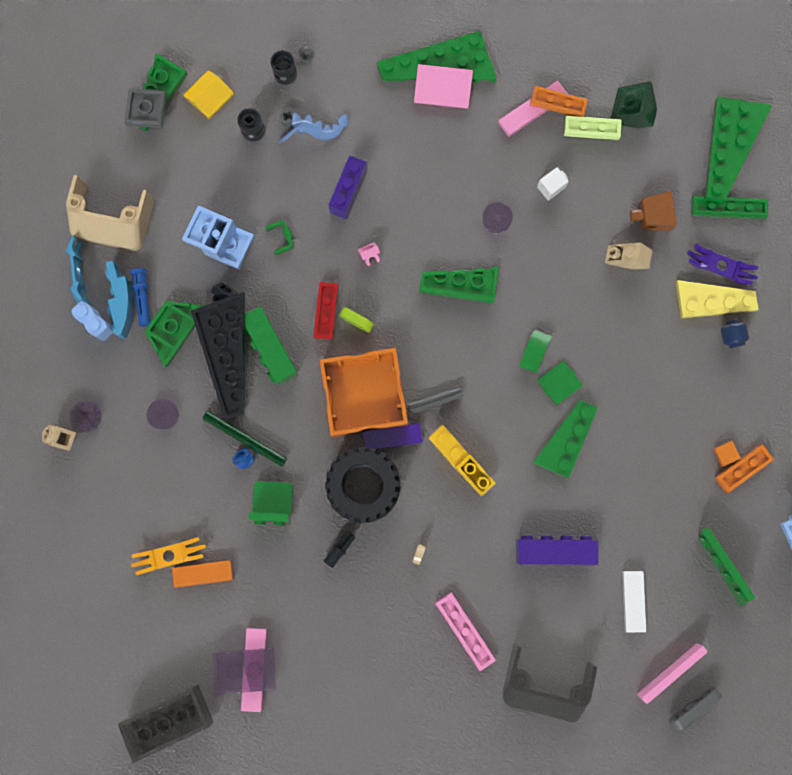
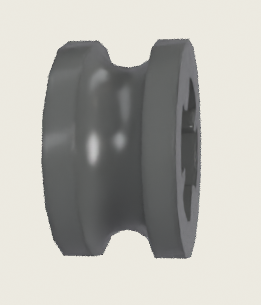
M286 108L280 113L281 123L285 127H293L291 124L292 120L288 119L286 121L285 116H293L295 113L293 109Z

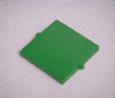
M564 361L537 380L545 391V395H548L556 406L583 386L574 375L575 372L571 371Z

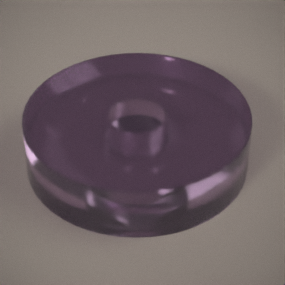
M503 203L490 204L486 207L482 216L484 227L492 233L505 232L510 227L513 219L510 208ZM499 216L501 219L495 220L494 217Z
M167 399L155 400L147 409V420L156 429H170L178 421V408ZM165 411V417L161 418L160 413Z

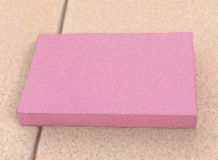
M418 64L414 103L468 109L473 70Z

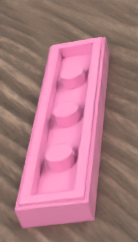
M559 81L547 87V89L568 94ZM530 99L501 118L498 124L507 136L510 137L548 110L531 106Z
M452 592L435 603L479 671H482L496 661Z
M246 629L241 711H262L267 629Z
M696 643L643 688L637 696L644 703L648 704L708 651L704 646Z

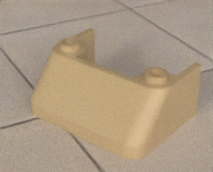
M74 175L66 201L71 235L83 241L130 251L139 250L143 246L155 202L148 191H142L138 207H125L121 212L120 218L85 211V195L88 186L77 175Z

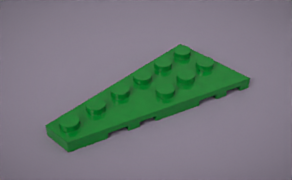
M480 31L377 61L382 81L416 80L418 64L473 70V82H497Z
M719 96L716 98L704 200L723 203L726 200L772 105Z

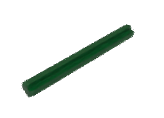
M210 411L204 413L202 419L277 465L282 467L286 463L287 458Z

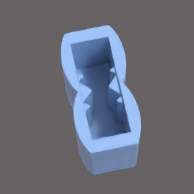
M80 301L71 310L75 319L84 324L86 330L96 338L105 341L114 333L112 326L101 318L95 308L86 302Z

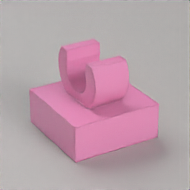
M374 242L357 250L362 260H365L368 266L371 265L369 262L371 257H375L377 262L380 261L377 255L380 251Z

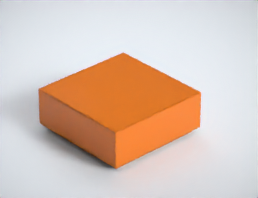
M733 441L713 449L721 467L741 459Z

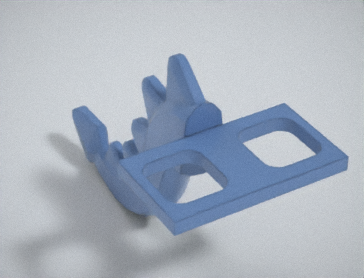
M294 113L291 123L294 128L284 135L279 142L286 141L296 131L300 135L306 132L320 140L334 139L339 136L344 127L348 126L347 114L338 119L339 125L332 124L333 129L331 130L329 125H325L322 129L321 121L313 123L310 115H307L302 120L297 113Z

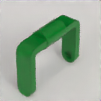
M282 220L265 226L266 231L283 226L284 236L289 243L288 246L275 250V255L291 250L294 247L291 230L287 228Z

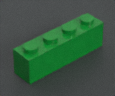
M261 306L245 314V334H250L252 338L249 340L254 350L258 349L260 353L258 359L263 367L267 366L270 372L267 375L272 383L276 382L280 386L298 376L295 367Z

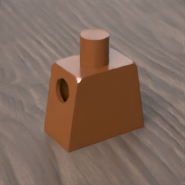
M672 191L643 198L638 204V209L630 210V221L640 220L643 230L672 231L677 226Z

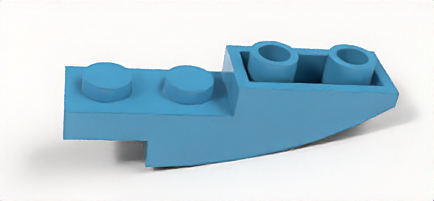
M114 261L106 262L107 269L105 274L112 285L110 293L113 299L108 300L109 306L107 311L114 322L112 324L114 334L121 339H126L133 318L131 281L126 276H121L119 266Z

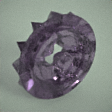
M83 401L72 408L70 422L75 429L82 432H90V430L97 428L98 423L101 421V412L94 403ZM81 411L87 414L90 412V415L88 416L90 418V421H82L84 416L82 415Z

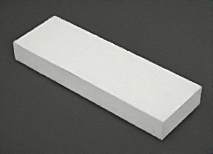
M622 571L625 632H646L643 571Z

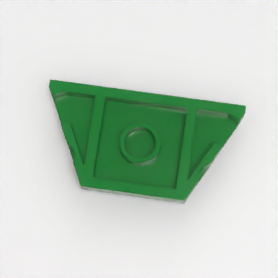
M165 301L144 331L165 367L170 365L195 328L191 311L205 305Z

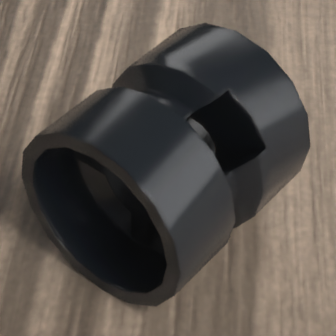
M285 50L275 52L270 60L274 77L280 84H291L297 78L294 58L290 52Z
M248 108L239 113L237 123L243 137L251 142L262 139L265 134V127L259 112Z

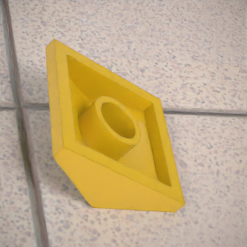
M209 70L183 94L209 120L235 95L220 77Z

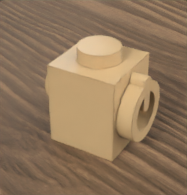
M49 424L42 432V441L48 445L70 451L76 432Z

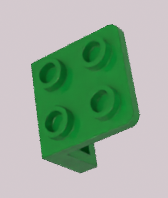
M255 482L252 512H249L248 520H254L255 525H265L266 521H273L275 526H285V522H291L293 485L283 482Z

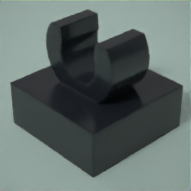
M222 282L213 286L211 291L214 294L212 301L215 302L219 298L221 300L236 295L238 292Z

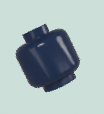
M738 319L726 321V326H723L720 330L724 345L730 348L746 345L745 342L749 340L747 325L744 322L738 323Z

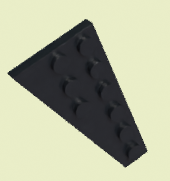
M241 292L191 311L224 420L245 414V293Z

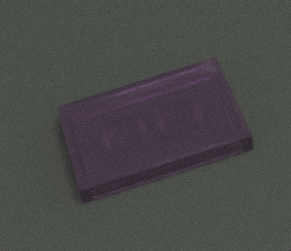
M274 648L213 653L215 695L276 689Z

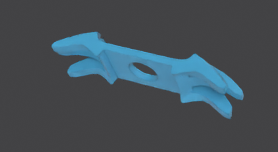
M72 236L66 249V253L70 255L73 286L70 290L77 303L83 301L90 305L89 300L85 296L87 287L83 285L81 261H83L80 251L83 242H78L74 247L76 237Z

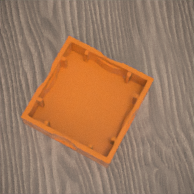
M396 348L372 351L358 356L346 355L320 360L323 387L327 399L330 435L332 438L361 434L363 431L408 425Z

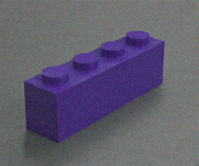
M521 536V539H516V563L598 565V541L592 540V536H580V540H572V536H560V540H553V536H541V540H533V536Z

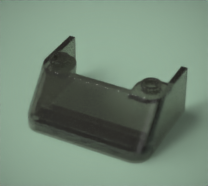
M513 643L502 692L505 703L511 707L569 722L578 721L591 700L598 667L587 661L583 683L571 689L569 699L529 689L531 684L530 675L525 670L517 668L521 647L517 643Z

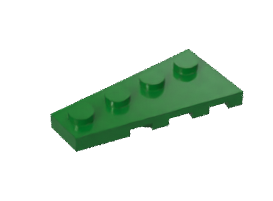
M156 53L154 64L148 72L149 77L142 89L166 91L167 104L188 74L184 69ZM139 127V128L142 129V130H144L145 132H147L150 127Z
M492 267V269L475 268V270L467 271L460 269L454 272H422L419 293L493 304L499 267Z
M579 400L533 461V464L569 478L598 407Z
M709 527L702 530L698 534V540L702 547L708 551L712 562L716 565L738 605L741 607L756 598Z

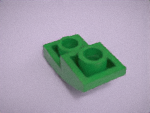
M534 330L519 367L537 373L552 336Z

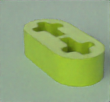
M343 307L339 314L342 319L367 333H370L374 326L371 321L346 307Z

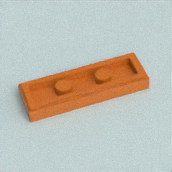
M535 85L530 105L569 116L584 117L588 99Z
M760 444L714 478L727 494L774 461V458L764 445Z
M232 560L172 568L174 588L234 580Z

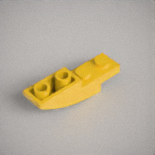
M441 425L428 437L443 457L480 496H483L496 484L444 425Z

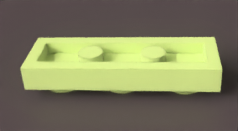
M566 116L564 136L619 140L621 137V119Z

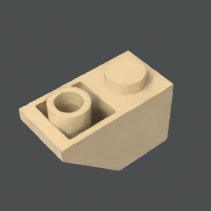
M642 243L608 245L605 263L628 269H649L653 251Z

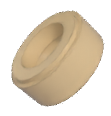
M421 544L417 546L412 560L414 564L420 565L426 546Z

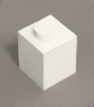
M555 168L539 180L537 188L549 201L566 188L569 182L568 177L563 171Z

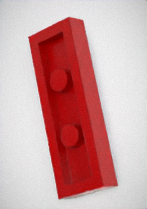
M319 282L314 339L333 340L338 283Z

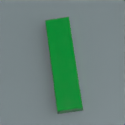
M693 196L691 198V216L766 219L768 217V199L727 197L723 203L704 200L705 196Z

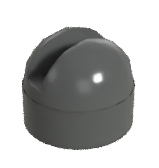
M304 45L299 50V55L304 62L313 60L315 53L310 46Z

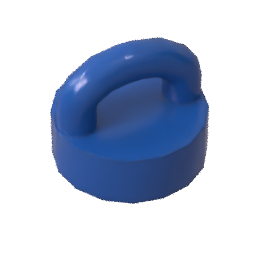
M241 449L235 453L232 462L239 469H247L254 463V457L247 449Z

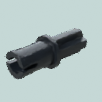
M346 531L338 543L333 545V549L323 561L331 568H334L342 555L346 554L345 551L355 539V535L350 531Z

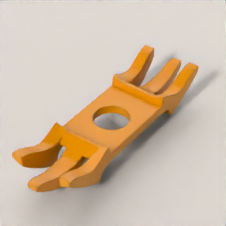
M199 537L155 550L132 554V558L147 555L150 558L133 563L131 567L151 564L152 567L135 572L136 575H140L156 569L203 558V554L188 557V554L206 548V545L186 548V545L200 541ZM167 550H171L174 553V559L171 562L164 560L163 555Z

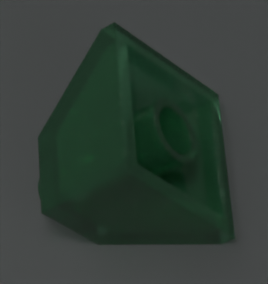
M649 81L619 87L611 119H621V125L637 129L654 126L657 105L652 83Z

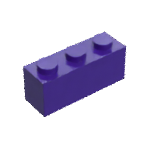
M349 155L328 205L331 214L348 219L368 171L366 161Z

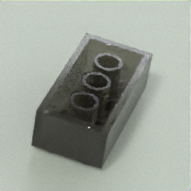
M196 685L125 718L117 725L132 763L209 728L214 721L200 687Z

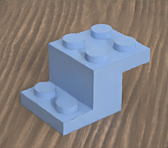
M198 206L182 240L200 248L206 256L240 270L255 236L237 228L233 220Z

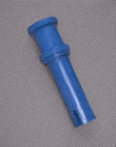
M132 269L130 274L133 277L132 290L136 295L139 326H149L151 322L147 291L149 290L146 280L147 269Z

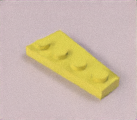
M676 281L681 319L759 310L756 291Z

